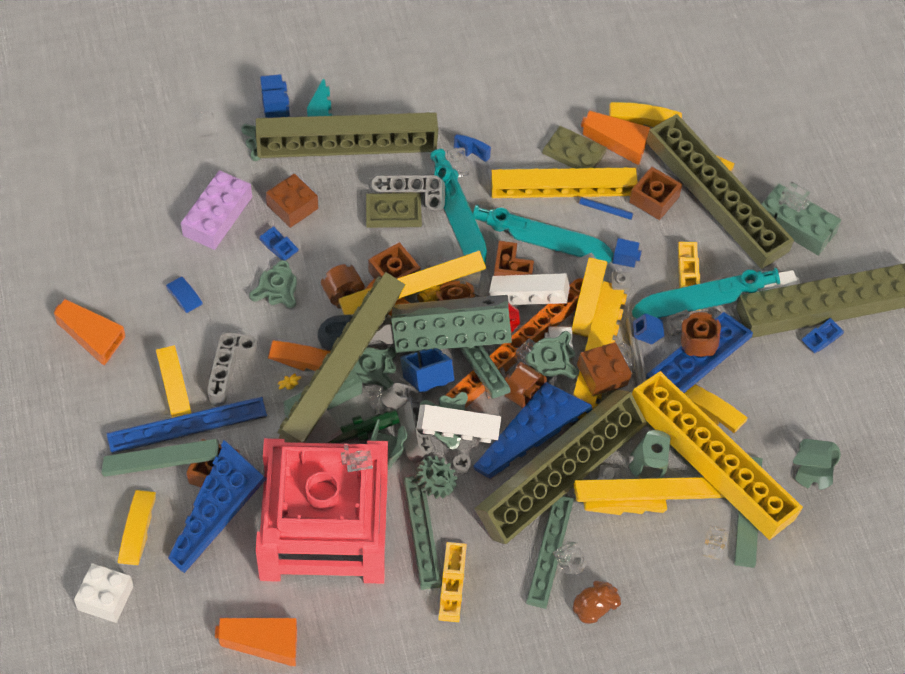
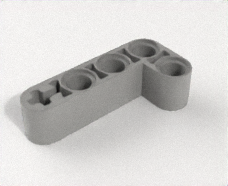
M376 176L372 180V188L379 193L425 194V203L430 210L439 212L444 208L445 183L438 176ZM402 180L403 187L396 189L397 181ZM420 180L421 187L414 189V182ZM434 180L439 181L437 189H432L431 187ZM382 182H384V183H386V184H390V187H389V186H382V187L380 188V187H378V184H381ZM434 198H438L439 205L433 208L431 201Z
M231 332L220 336L208 384V397L211 405L220 407L225 404L236 358L250 360L256 356V340L253 336Z
M394 383L381 394V400L387 407L398 410L400 424L404 426L407 432V439L404 441L406 455L409 460L417 463L432 452L430 434H423L422 429H417L420 402L423 400L422 395L415 387Z

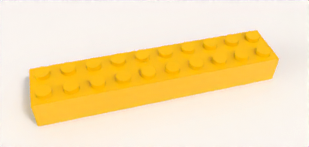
M661 371L633 389L632 396L645 420L655 430L667 433L671 438L670 444L768 540H771L796 520L803 506Z

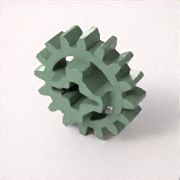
M428 456L415 469L417 473L414 477L419 479L416 484L422 485V492L428 491L427 496L434 494L435 499L439 496L443 499L447 495L449 496L457 486L455 481L458 477L453 476L456 471L449 468L451 466L450 463L447 465L444 463V458L439 461L437 456L433 459Z

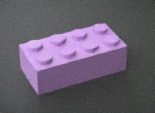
M219 170L181 222L183 236L215 250L251 200V184Z

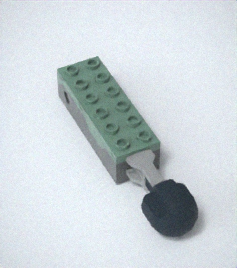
M508 295L397 304L392 308V316L385 318L371 341L381 340L386 344H395L396 353L414 352L424 349L434 350V348L448 349L512 343L511 333L520 324L519 310L509 303ZM352 315L333 316L326 319L320 325L318 340L322 348L327 351L332 350L333 344L338 337L340 338L346 324L353 318Z

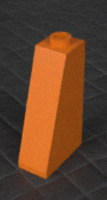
M590 110L587 117H583L581 127H584V136L607 147L634 164H640L647 144L646 140L651 129L650 127Z
M66 299L55 308L54 315L57 324L104 366L126 337L123 326Z
M220 618L219 626L215 627V638L219 639L220 646L289 666H296V618Z

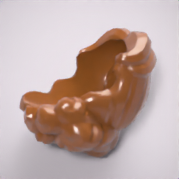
M594 581L593 587H588L577 595L573 604V612L578 615L579 620L583 623L591 624L598 622V619L610 609L615 610L621 605V598L617 592L618 589L609 582Z

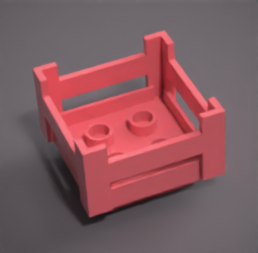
M264 438L263 464L264 476L267 479L263 484L261 525L256 539V557L260 581H281V574L363 576L364 583L384 584L388 441H367V444L285 442V439ZM278 553L363 555V561L279 559Z

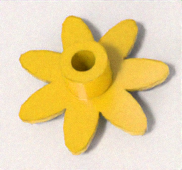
M295 373L290 378L284 376V380L278 382V385H280L279 390L285 387L287 390L293 389L295 385L299 384L297 381L302 377L297 376Z

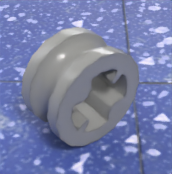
M463 454L455 456L453 459L455 473L463 475L469 472L470 458ZM458 462L465 464V467L458 465Z

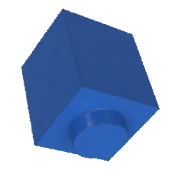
M618 238L613 264L635 268V263L640 261L642 250H638L640 242Z
M645 313L633 321L634 338L652 345L664 337L663 320Z

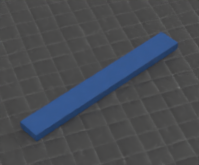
M258 397L106 434L111 454L267 417L263 397Z

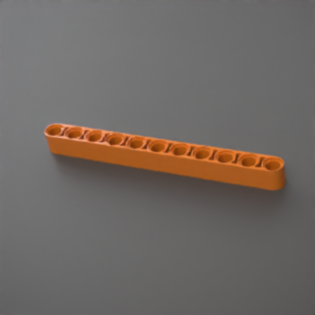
M578 278L569 285L567 299L569 302L547 304L512 335V343L502 344L489 356L501 375L506 373L539 340L544 338V333L548 332V327H557L576 310L583 278ZM473 370L445 396L454 398L458 393L465 392L468 395V400L465 404L466 408L486 388Z

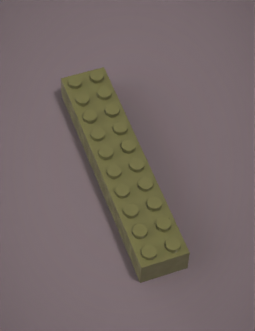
M437 112L256 118L257 157L419 153L437 150Z
M678 114L649 130L646 143L761 269L790 252L794 239Z
M905 263L740 295L736 309L742 324L753 332L752 338L824 324L830 318L835 322L905 308Z
M387 272L384 273L382 278L380 276L377 277L372 289L364 297L361 306H358L353 314V318L346 324L340 338H337L332 346V350L330 353H327L322 361V365L312 376L309 385H306L301 393V397L294 403L288 415L289 418L285 417L281 423L280 429L277 432L280 434L278 439H285V442L292 443L306 442L393 308L406 284Z
M616 389L474 508L493 541L506 545L573 488L575 480H582L647 424L631 392Z

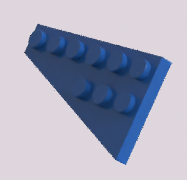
M545 382L499 435L498 440H495L473 466L474 470L491 479L510 466V462L517 457L522 458L527 454L526 451L534 446L537 448L559 433L563 426L569 422L574 423L578 420V416L584 412H590L593 409L592 405Z
M225 440L221 444L222 449L218 457H215L213 461L214 466L210 474L206 476L193 504L194 509L185 521L186 526L182 534L178 536L168 557L184 573L267 479Z

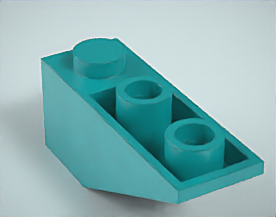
M322 79L307 107V117L333 116L332 113H329V110H332L331 100H327V97H330V88L326 86L325 79Z

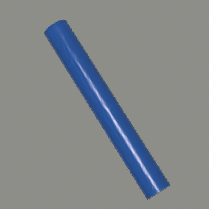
M581 197L579 202L581 205L632 220L633 217L632 212Z

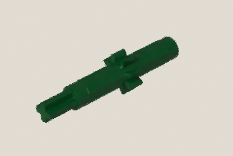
M396 409L362 419L361 415L353 417V423L339 427L342 434L328 443L339 444L357 437L359 442L368 439L367 434L373 432L378 419H380L378 430L400 423Z

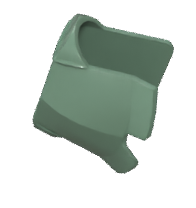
M378 419L370 441H388L389 470L403 453V444L407 439V432L402 425L398 429L397 437L379 433L380 419Z
M651 430L645 434V437L633 449L630 456H634V459L629 464V468L635 477L642 473L643 466L645 465L661 468L660 478H664L668 467L671 440L667 433ZM659 444L662 446L663 451L655 453L652 451L651 446Z
M802 440L799 444V451L793 459L794 464L801 465L795 479L806 488H810L813 482L818 484L819 490L833 484L834 466L841 457L839 447L830 441Z

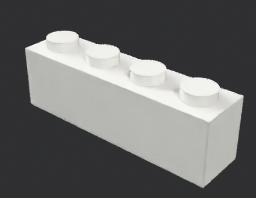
M567 274L492 276L489 294L490 296L508 295V301L511 305L567 303L570 286Z
M420 405L417 429H422L423 434L434 435L436 431L442 432L443 437L453 438L454 434L461 435L460 439L472 441V438L476 437L480 438L479 442L491 443V440H498L501 416Z

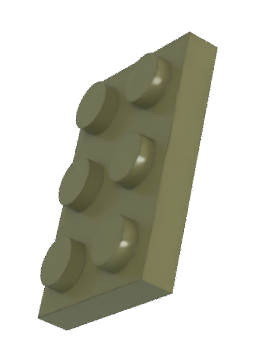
M559 126L544 147L542 154L572 168H595L606 153L607 147Z
M421 193L366 194V228L422 227Z

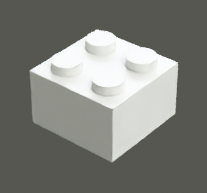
M91 564L74 599L77 610L117 623L133 589L131 576Z

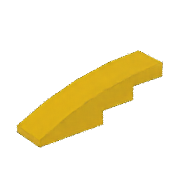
M611 102L609 104V116L640 125L645 124L655 127L675 114L682 118L681 112L652 105Z
M678 242L679 288L700 284L697 242Z
M594 258L588 259L572 325V334L589 337L607 261Z
M175 345L156 349L172 418L191 414Z
M693 385L684 393L715 424L719 425L721 423L733 433L747 422L748 417L729 403L698 385Z
M135 490L122 537L118 563L139 565L148 538L147 531L152 518V508L156 499V492Z
M666 500L584 502V510L621 515L623 512L643 514L645 511L664 513L667 510Z
M446 542L438 618L440 621L459 622L467 548V544Z

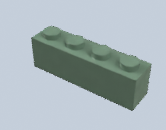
M354 369L346 378L327 410L362 394V381ZM301 393L283 401L284 414L287 418H289L288 415L294 403L301 397Z

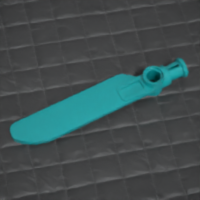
M444 149L434 150L430 154L431 160L435 163L434 175L441 178L445 183L444 210L463 254L466 256L480 251L484 264H486V243L458 182V171L453 169L450 161L446 159Z
M475 205L473 211L475 220L486 222L487 225L492 226L498 232L508 230L516 240L577 257H583L592 253L596 259L607 261V264L613 259L611 249L603 241L595 237L509 214V211L505 208L487 210L480 208L479 205Z
M776 267L766 272L746 270L742 275L652 294L636 304L632 310V316L638 319L646 313L656 318H663L732 303L737 300L742 292L748 294L755 293L758 289L764 288L765 285L780 284L778 269Z

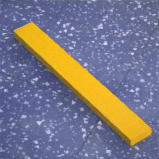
M480 251L398 278L399 281L406 284L398 299L485 270L486 266ZM372 287L339 298L343 314L353 315L358 306H361L364 297Z
M705 477L575 480L574 482L577 502L725 498Z

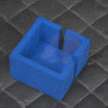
M282 75L260 76L265 118L290 117L289 97L287 93H284L287 92L286 81H282Z
M438 348L420 351L421 368L419 367L417 352L400 357L403 378L419 392H426L430 388L444 386L449 382L455 381L452 359L443 354Z

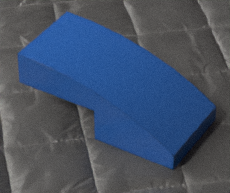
M454 136V148L466 157L473 153L485 162L490 159L491 147L468 136Z
M274 226L259 238L273 254L284 261L299 251L287 236L284 238Z
M182 276L166 285L168 292L177 300L178 305L186 313L203 305L194 289Z
M830 318L818 329L814 328L801 340L815 354L844 334V331Z

